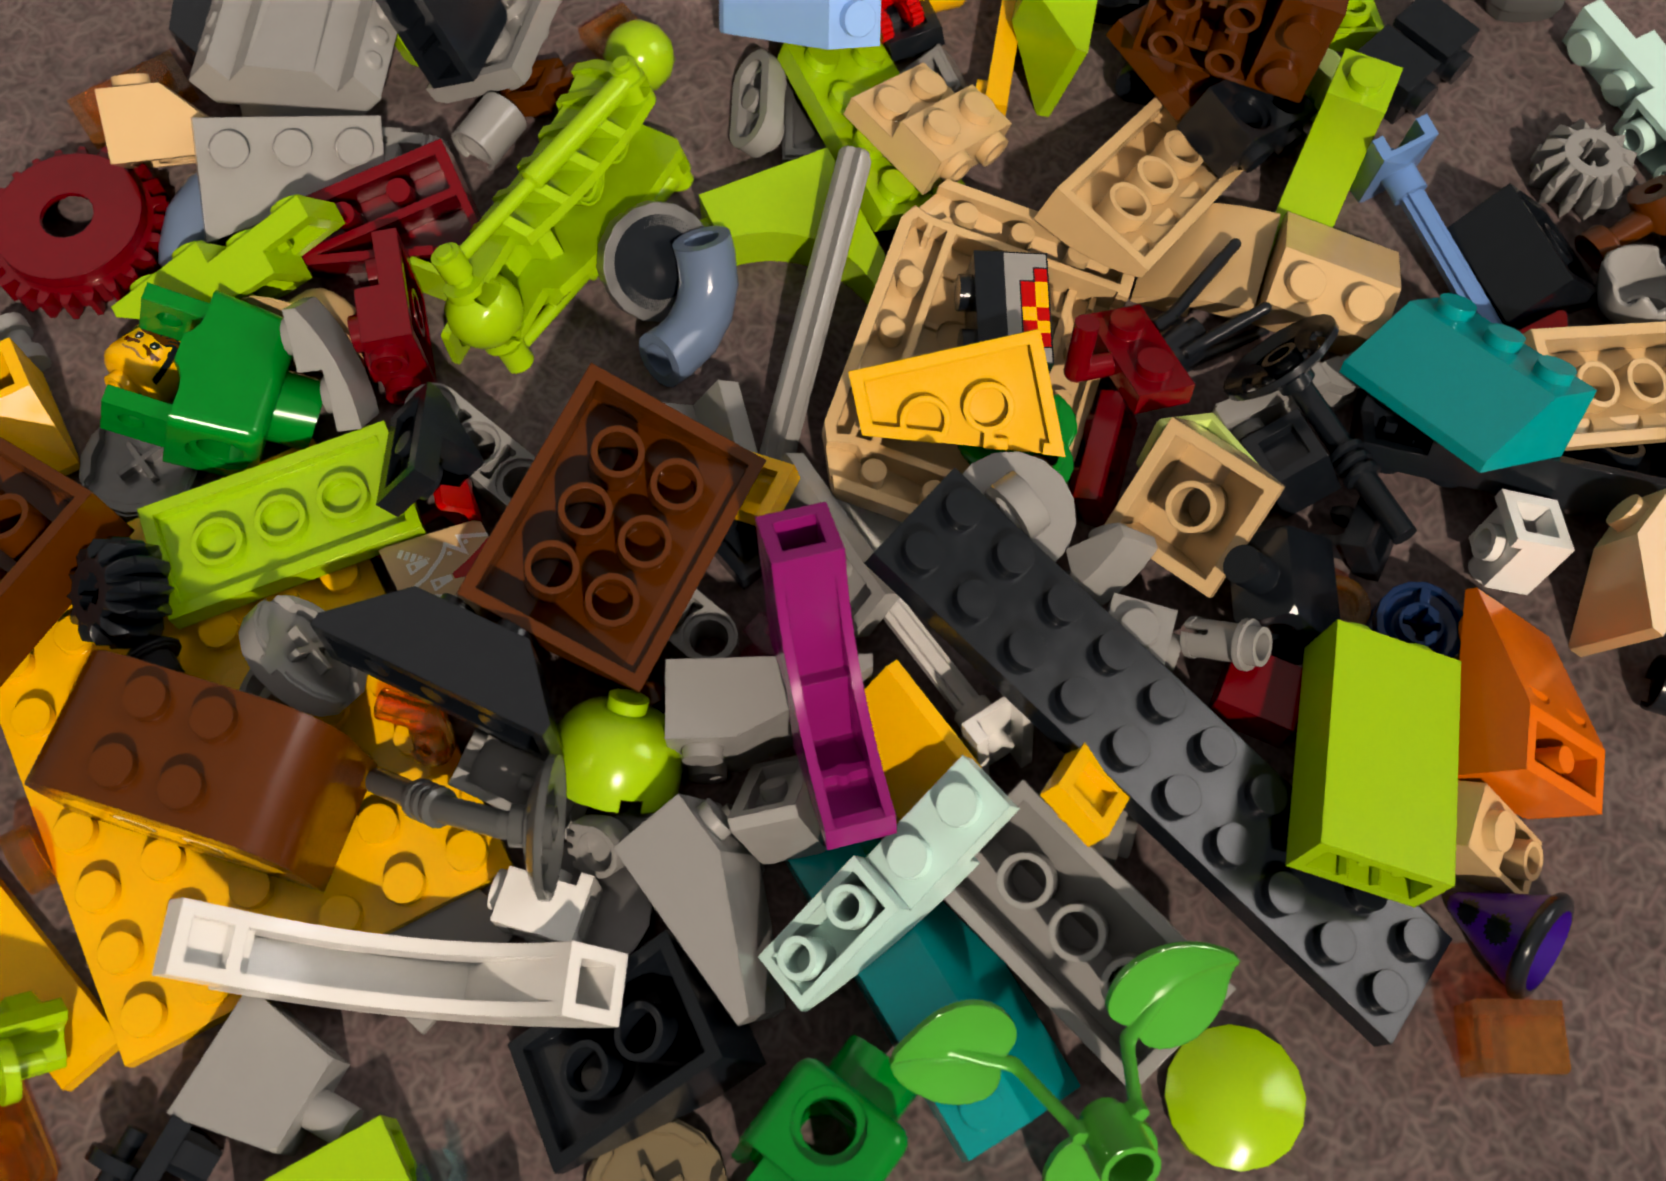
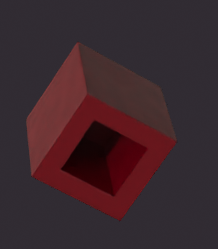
M1270 655L1268 662L1263 667L1255 666L1253 670L1248 672L1236 669L1231 662H1225L1208 707L1230 728L1279 747L1292 732L1297 733L1303 668Z

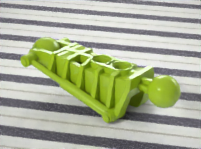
M641 19L621 23L607 38L603 53L604 60L593 59L575 64L571 71L574 76L571 88L568 93L561 94L556 103L558 114L550 125L543 126L538 134L539 144L532 155L522 158L517 165L519 174L507 188L499 190L492 198L494 204L482 216L480 221L473 225L470 235L460 246L453 242L445 243L437 247L431 255V263L446 282L445 286L442 287L443 293L447 297L444 311L452 333L463 343L477 349H483L489 355L498 356L511 373H522L531 367L534 362V355L529 347L589 280L595 281L599 277L596 268L598 243L608 223L620 212L624 213L628 208L636 206L635 204L647 200L666 202L675 191L687 190L694 181L691 165L679 141L672 136L643 125V122L656 103L654 91L658 90L670 78L675 62L671 39L656 24Z

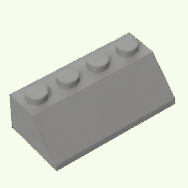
M1022 780L1008 795L1018 806L1019 810L975 855L980 864L944 900L1125 1085L1119 1037L1126 1026L1114 1021L1105 1008V998L1109 987L1116 975L1136 956L1161 945L1186 942L1188 940L1093 846L1087 847L1071 828L1057 816L1040 794L1025 780ZM1230 981L1225 1000L1236 990V987ZM1139 1038L1135 1046L1140 1085L1178 1047L1170 1049L1150 1048Z

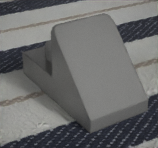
M797 755L752 765L727 818L733 835L762 864H773L825 852L826 845Z

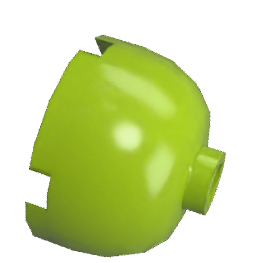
M613 689L609 692L608 696L591 698L575 705L558 723L557 728L564 752L563 760L566 770L568 799L577 804L619 813L621 800L631 802L643 801L640 814L655 813L678 794L683 769L682 755L676 750L667 747L665 741V715L659 709L649 705L650 700L646 695L629 689Z

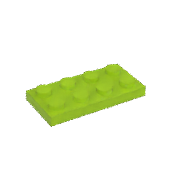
M880 42V46L827 50L783 43L777 59L825 146L830 150L835 162L838 152L843 146L863 148L869 152L872 163L860 208L873 232L897 229L901 216L913 206L920 207L936 194L938 187L922 195L843 115L852 97L900 74L885 47ZM962 179L957 182L965 185Z
M383 420L362 429L138 508L137 512L146 543L159 545L162 560L170 562L171 570L168 581L169 585L174 587L175 590L169 595V605L172 609V614L168 616L169 621L178 629H182L380 555L378 550L389 545L426 535L427 532L416 502L399 517L376 506L389 433L386 422Z

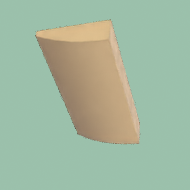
M1155 97L1056 188L1034 219L1055 237L1084 256L1116 271L1142 278L1244 170L1240 168L1219 179L1200 154L1187 141L1182 132L1178 130L1176 126L1179 123L1176 122L1158 98Z
M1666 321L1530 329L1523 334L1526 337V345L1542 355L1554 356L1570 363L1577 370L1576 377L1597 389L1595 396L1564 451L1666 442Z

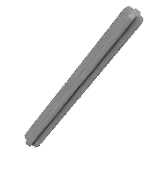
M843 146L837 155L759 454L781 460L785 453H796L872 163L869 152L863 148Z

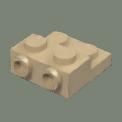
M925 63L852 97L843 114L922 195L938 187L946 179L955 182L960 181L970 168L979 163L984 167L991 164L1006 148L1008 140L1004 136L1012 125L995 107L993 101L988 96L982 94L973 84L954 93L946 85L944 79L932 71Z

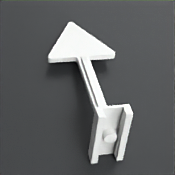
M837 499L874 552L902 523ZM899 597L883 620L956 713L954 720L961 728L962 742L981 765L984 772L989 776V766L1008 753H1011L1021 768L1032 762L1034 724L1004 696L993 704L985 695L979 696L910 607Z

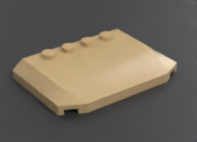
M946 179L938 186L936 194L920 207L913 206L901 216L822 428V439L829 486L832 494L841 501L903 522L954 468L963 474L970 466L961 455L957 444H939L862 435L848 371L957 347L959 330L965 329V312H956L955 283L958 274H966L974 250L1047 253L1054 365L1049 375L1053 395L1059 394L1070 405L1076 416L1077 434L1069 447L1075 462L1084 433L1085 421L1091 411L1100 378L1073 383L1064 376L1063 368L1075 318L1082 314L1124 307L1129 298L1135 276L1106 267L1066 245L1034 219L1038 211ZM1034 455V457L1043 459L1046 463L1053 467V464L1047 458L1040 455Z

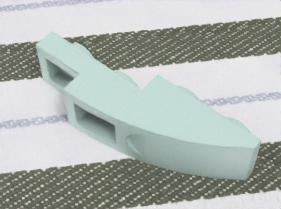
M1597 0L1582 8L1562 41L1567 46L1571 60L1578 66H1584L1599 83L1605 100L1613 106H1618L1623 111V115L1613 127L1618 136L1625 135L1622 148L1637 153L1636 157L1653 177L1665 175L1666 44L1655 30L1635 38L1605 2Z
M962 755L897 824L896 834L885 836L866 857L853 855L766 947L758 958L801 1012L809 1011L869 966L946 898L980 864L975 855L1019 810L1018 806L972 758Z

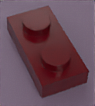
M1101 390L1096 412L1089 413L1085 421L1083 438L1086 449L1081 466L1074 467L1069 481V490L1085 524L1095 527L1104 525L1117 505L1138 425L1135 415L1119 391Z

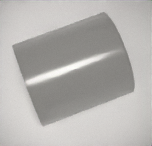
M487 92L452 133L451 139L462 156L467 158L471 154L490 164L487 169L491 171L525 131L527 123L523 114L512 102L500 94Z

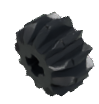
M109 536L107 539H93L88 548L80 549L76 556L77 569L70 571L68 574L72 581L71 592L66 597L71 599L73 607L69 618L72 624L78 625V633L82 641L94 642L96 646H109L110 649H131L139 641L162 636L164 631L163 617L172 614V609L169 605V595L175 588L169 585L168 576L171 566L170 562L162 560L159 545L148 544L143 540H131L130 537Z

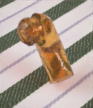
M384 687L380 691L374 706L375 719L408 729L414 747L410 753L418 764L424 767L446 764L453 756L457 741L448 714L405 692Z

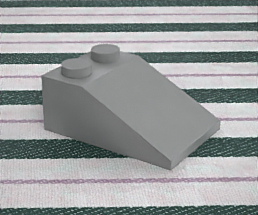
M858 654L864 689L872 682L873 654ZM776 656L665 659V741L668 748L674 749L682 755V774L687 773L688 781L699 784L724 782L727 780V772H742L752 765L758 764L793 746L787 690Z
M677 794L616 844L613 850L736 1024L739 1026L773 1018L785 1010L786 1005L783 988L758 958L774 940L761 864L730 830L727 818L733 805L727 803L722 806L720 803L714 802L709 798L705 800Z

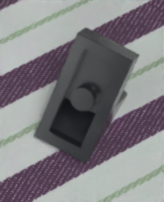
M427 382L391 417L376 506L397 517L401 516L418 499H428L440 485L457 487L462 481L474 474L484 463L482 455L437 386L430 382Z

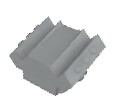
M212 0L188 81L216 103L240 105L243 117L365 115L381 100L397 32L376 0Z

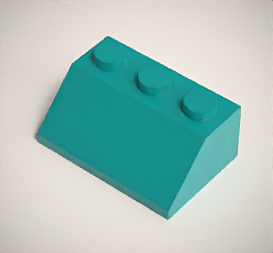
M1443 293L1437 298L1409 301L1344 360L1339 371L1479 473L1561 457L1597 392V389L1576 377L1577 370L1573 365L1560 358L1540 354L1525 344L1526 337L1521 332L1507 325L1490 322L1476 313L1477 306L1475 303L1463 296L1452 293Z

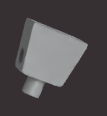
M242 995L167 1113L171 1116L175 1115L185 1122L276 1154L295 1156L309 1132L323 1141L331 1143L358 1128L364 1111L362 1108L334 1093L350 1066L346 1060L278 1001Z

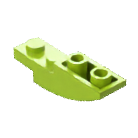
M299 194L285 197L271 207V215L254 228L246 229L233 235L226 242V246L210 244L201 240L192 241L180 246L172 253V260L157 272L134 281L130 286L131 292L116 302L111 308L118 318L140 319L141 297L147 282L210 303L215 290L238 299L251 295L278 299L313 278L302 256L346 223L334 202Z

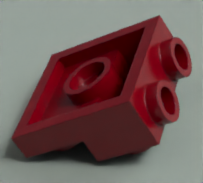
M395 227L371 232L375 257L365 259L370 286L353 289L357 314L348 316L347 320L353 347L356 353L364 352L368 373L372 382H382L388 402L395 405H404L405 399L412 390L427 382L438 383L424 292Z

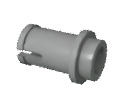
M1190 616L1185 621L1184 626L1187 629L1197 630L1198 634L1181 631L1180 646L1184 656L1231 662L1240 671L1248 672L1253 670L1255 666L1263 667L1268 662L1272 651V635L1267 627L1261 626L1259 621L1254 618H1245L1240 623L1203 619L1200 616Z

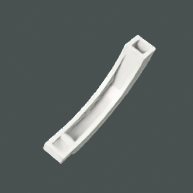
M183 897L169 900L152 976L209 986L208 990L364 1013L495 1025L614 1028L619 1027L629 954L573 940L545 943H487L369 933L287 920Z

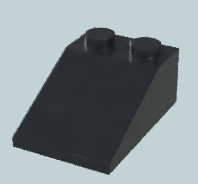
M668 929L628 956L619 1027H530L508 1043L554 1174H564L714 1101L767 1064L749 1023L739 1026L736 1024L671 930Z

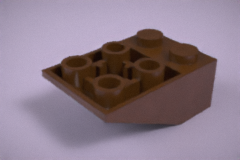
M1149 0L1131 50L1300 103L1346 15L1349 0Z

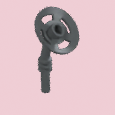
M550 754L547 757L531 787L527 803H512L509 811L457 798L453 790L428 779L412 781L378 767L368 773L365 780L367 790L401 806L404 814L413 820L431 828H441L449 825L496 839L507 840L508 847L523 848L527 874L537 899L546 902L552 900L561 869L566 828L567 783L562 755Z

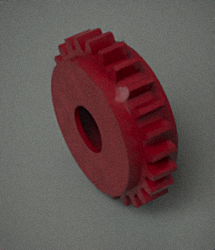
M85 146L79 147L77 152L72 154H63L61 150L55 151L54 157L43 161L37 158L32 161L33 166L27 168L22 173L14 172L12 174L14 179L6 188H0V286L14 301L20 300L29 311L34 312L41 307L50 318H56L63 307L73 319H80L84 307L91 306L98 316L103 315L106 302L111 300L118 302L126 296L125 293L130 291V286L134 281L161 269L156 260L158 258V246L165 212L170 203L168 201L170 197L145 164H141L133 169L111 165L108 149L105 147L97 155L90 154ZM69 196L83 197L92 203L94 214L91 222L78 234L65 238L54 237L43 229L42 220L45 211L60 200Z

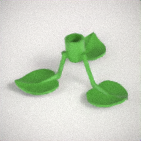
M1186 941L1165 944L1149 949L1127 963L1116 975L1109 987L1105 998V1008L1114 1021L1126 1026L1120 1034L1119 1042L1128 1100L1125 1103H1121L1110 1097L1099 1098L1089 1103L1083 1109L1079 1119L1075 1118L1019 1058L1008 1055L1017 1038L1016 1027L1010 1015L1002 1007L989 1001L979 999L962 1000L938 1009L920 1022L897 1044L892 1051L891 1058H889V1065L896 1079L904 1087L923 1098L948 1105H964L984 1100L997 1089L1001 1070L1013 1073L1066 1128L1070 1136L1058 1144L1050 1154L1043 1167L1042 1181H1155L1161 1170V1159L1158 1155L1156 1135L1149 1124L1144 1121L1150 1112L1142 1099L1135 1052L1137 1040L1140 1038L1150 1048L1170 1049L1185 1045L1197 1038L1207 1029L1219 1013L1226 998L1231 975L1240 963V960L1233 951L1205 942Z

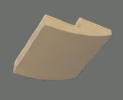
M1212 203L1142 278H1137L1130 301L1167 311L1214 257L1233 238H1238L1241 241V247L1181 316L1187 318L1190 308L1232 319L1254 308L1281 214L1239 205Z

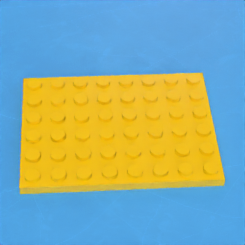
M311 439L309 447L316 445L314 439ZM291 448L260 462L259 465L299 450ZM139 517L127 522L135 530L130 535L131 540H143L146 543ZM370 558L182 629L175 627L169 621L168 616L163 617L164 631L162 636L173 637L180 641L182 649L177 659L183 670H185V674L239 690L251 668L242 655L238 633L243 618L264 599L272 601L277 595H291L312 602L327 611L387 594ZM72 604L0 687V724L124 1066L134 1068L226 1021L242 995L208 990L209 986L152 976L169 900L184 897L287 920L388 935L477 889L482 890L490 886L500 869L508 870L509 866L515 867L502 840L449 825L441 828H431L406 816L401 806L367 790L324 892L74 813L30 789L24 782L90 651L104 650L127 655L130 650L110 649L109 646H96L94 642L82 641L78 633V625L72 624L69 618L73 608ZM368 675L365 691L339 715L325 717L311 715L348 735L378 765V768H384L412 781L417 779L431 780L453 790L457 798L486 805L484 801L447 784L462 753L442 710Z

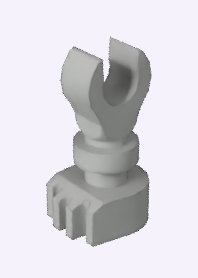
M643 801L631 802L626 812H621L614 817L589 814L570 823V829L573 832L567 835V842L572 843L568 847V854L576 857V860L573 861V868L596 878H607L623 868L625 865L613 850V847L654 813L640 814Z

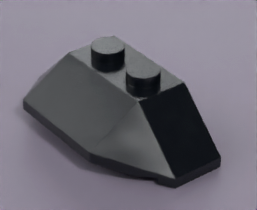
M416 586L320 612L311 621V627L331 658L354 667L537 756L544 762L550 754H560L564 757L545 674L533 648L534 641L517 624L505 619H500L496 624L477 615L470 605L455 595L443 593L441 597H438Z

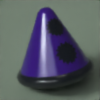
M1456 892L1450 895L1446 903L1449 913L1504 984L1507 995L1515 1000H1523L1530 996L1545 979L1563 948L1575 911L1574 900L1564 892L1553 895Z

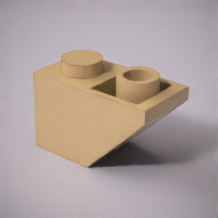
M1458 780L1455 877L1495 893L1529 894L1532 881H1535L1542 871V842L1487 783Z

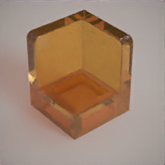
M1476 998L1453 1006L1461 1078L1489 1079L1508 1074L1560 1076L1571 1071L1562 1000Z

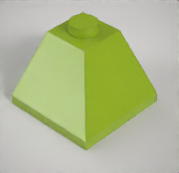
M1016 0L1012 24L1037 115L1045 117L1051 115L1086 57L1090 45L1097 0Z

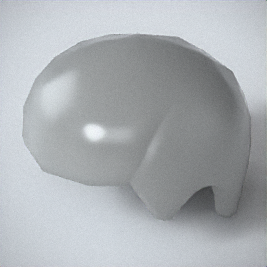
M1649 244L1624 245L1607 252L1600 264L1595 287L1597 293L1596 301L1600 312L1615 324L1666 321V266L1661 262L1659 248Z

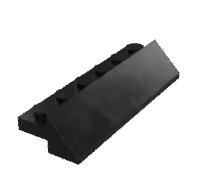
M1361 387L1358 389L1349 434L1353 439L1359 438L1364 442L1365 449L1371 452L1373 460L1377 461L1381 466L1379 473L1394 474L1399 472L1426 478L1442 487L1455 488L1463 486L1490 492L1494 496L1501 489L1558 500L1561 512L1568 515L1580 516L1589 514L1607 518L1620 502L1631 495L1638 494L1640 497H1644L1666 488V442L1564 451L1561 457L1479 473Z

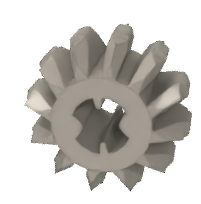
M1582 118L1573 125H1570V127L1559 124L1555 130L1548 134L1543 144H1539L1531 157L1532 162L1529 165V168L1533 171L1530 174L1528 186L1543 189L1540 193L1539 204L1549 203L1552 200L1560 203L1558 206V217L1563 216L1572 207H1575L1576 214L1583 222L1589 216H1593L1595 212L1604 215L1607 211L1613 209L1622 196L1626 194L1634 182L1633 178L1637 174L1632 168L1637 153L1622 148L1625 135L1611 136L1606 133L1605 122L1594 129Z

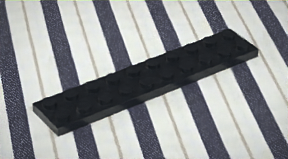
M954 468L864 564L1063 753L1066 754L1079 749L1086 743L1104 772L1130 798L1124 810L1367 1041L1374 1047L1392 1044L1453 938L1419 906L1414 908L1285 866L1292 786L964 475Z

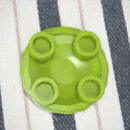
M1227 1024L1207 1028L1197 1038L1185 1045L1179 1046L1176 1050L1174 1058L1167 1068L1164 1099L1171 1125L1188 1152L1194 1156H1199L1212 1166L1243 1172L1270 1166L1291 1150L1304 1126L1306 1094L1298 1068L1280 1044L1257 1029Z

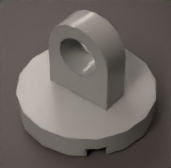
M1022 452L993 453L972 463L962 474L1054 562L1069 547L1076 526L1074 498L1063 476L1043 459Z
M277 595L272 601L264 599L258 603L242 620L238 635L242 655L251 669L245 676L239 689L240 691L266 698L318 717L339 715L365 691L368 675L331 658L310 625L315 616L325 610L312 602L291 595Z

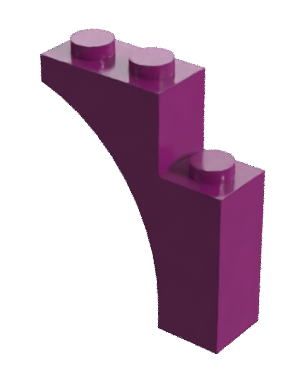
M827 502L756 516L755 523L770 640L787 690L793 746L826 849L831 850L896 834V813L874 736L858 659L849 598L845 547Z

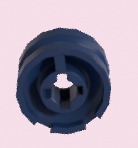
M1409 581L1393 587L1368 613L1364 625L1374 632L1407 643L1422 644L1429 647L1433 652L1453 658L1460 652L1461 641L1458 625L1463 616V611L1459 603L1444 589L1428 582ZM1406 623L1416 625L1421 630L1422 639L1420 641L1415 639L1416 633Z

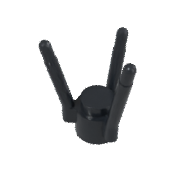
M1233 238L1214 257L1167 311L1152 320L1187 373L1205 362L1250 344L1270 333L1268 329L1256 327L1223 340L1270 313L1272 305L1269 302H1263L1209 332L1194 317H1190L1185 321L1179 318L1241 247V241L1238 238Z

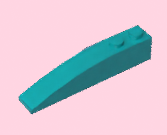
M876 838L831 850L826 849L821 854L788 859V861L784 862L807 901L810 902L853 855L866 857L881 840ZM943 901L892 947L853 977L894 1048L920 1022L942 1007L962 1000L979 999L989 1001L1002 1007L1010 1015L1016 1027L1017 1038L1008 1055L1019 1058L1059 1101L1081 1087L1007 965ZM1001 1070L997 1089L984 1100L964 1105H948L924 1098L961 1162L971 1161L1048 1110L1013 1073Z

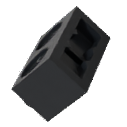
M1224 80L1208 87L1176 127L1220 179L1240 168L1245 173H1249L1266 161L1274 152L1278 157L1289 153L1306 137L1307 133L1302 128L1318 112V109L1306 94H1304L1301 102L1297 103Z

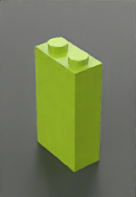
M1339 619L1304 648L1285 866L1414 908L1455 886L1461 661L1433 652L1425 645L1407 643L1374 632L1366 625L1345 622Z

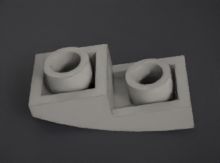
M315 296L302 298L282 309L284 318L280 323L281 340L287 354L294 357L297 373L322 370L324 376L320 382L321 399L325 410L329 414L333 413L337 432L362 429L379 414V409L366 370L344 330Z
M1110 523L1099 526L1089 532V539L1066 549L1071 571L1065 572L1102 606L1112 598L1114 592L1119 593L1145 567L1158 549L1155 537L1129 528L1123 523Z

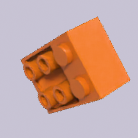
M1479 588L1466 589L1463 616L1458 625L1461 641L1459 661H1461L1458 780L1487 783L1515 814L1526 819L1602 815L1605 749L1550 637Z

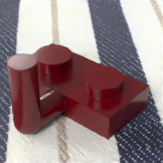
M1140 304L1082 314L1075 318L1063 368L1064 376L1068 381L1078 383L1109 376L1133 414L1190 403L1196 384Z

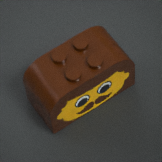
M92 650L24 784L74 813L324 892L367 792L365 786L366 776L372 769L377 768L378 765L348 735L309 714L266 698L110 651Z

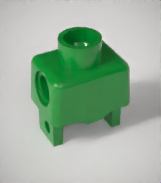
M147 282L141 297L139 328L181 341L174 358V363L179 373V388L173 404H169L107 384L101 400L100 428L163 447V462L227 477L258 466L267 440L297 450L309 447L323 405L320 394L321 380L291 370L294 357L285 351L280 335V323L284 318L283 316L218 290L214 291L210 303Z
M850 1035L828 1066L815 1058H805L794 1065L740 1136L739 1144L732 1153L731 1159L737 1164L748 1163L751 1160L757 1165L746 1181H885L908 1147L907 1133L898 1121L917 1094L904 1087L896 1079L889 1065V1056L866 1040L856 1035ZM817 1116H829L839 1121L845 1128L848 1137V1148L844 1152L833 1156L821 1155L811 1150L805 1143L801 1127L809 1119Z

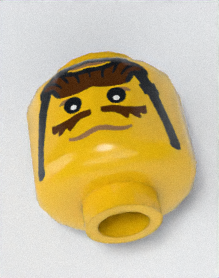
M138 324L104 351V363L109 373L104 377L106 386L109 384L170 404L175 399L180 383L174 358L181 341L141 329Z

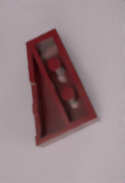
M441 138L306 195V197L334 202L346 224L304 254L302 259L309 272L316 277L366 272L365 259L375 257L371 232L395 227L409 259L411 256L431 263V255L440 245L453 242L460 246L470 235L473 225L480 221L481 215L454 155Z

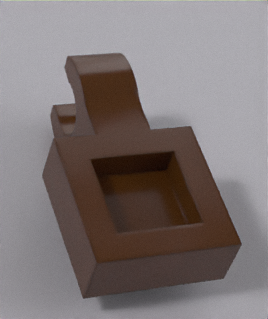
M559 57L535 61L532 66V74L524 85L515 90H510L509 88L500 90L498 94L512 102L524 117L532 116L537 118L546 114H552L560 95L569 92L574 80L571 71L575 64L580 62H572L564 67Z

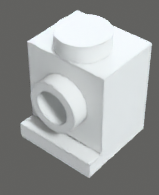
M1501 489L1495 496L1498 507L1469 536L1474 556L1468 562V569L1473 578L1482 584L1483 587L1528 595L1568 558L1575 549L1558 500Z
M509 866L508 870L502 868L496 874L488 895L487 908L493 910L490 921L504 933L537 943L571 940L585 943L603 888L595 876L582 872L577 885L570 884L573 875L560 869L558 884L550 902L539 901L530 884L526 870Z

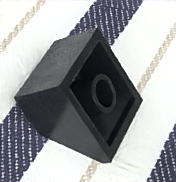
M1511 183L1447 227L1473 274L1477 275L1487 292L1485 294L1502 323L1507 322L1521 330L1559 310L1566 311L1568 315L1597 304L1596 283L1546 208Z

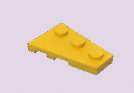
M1040 329L848 371L860 428L864 436L939 444H958L986 449L1014 450L1066 457Z

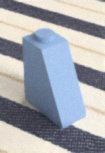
M719 0V32L827 50L880 46L881 0Z

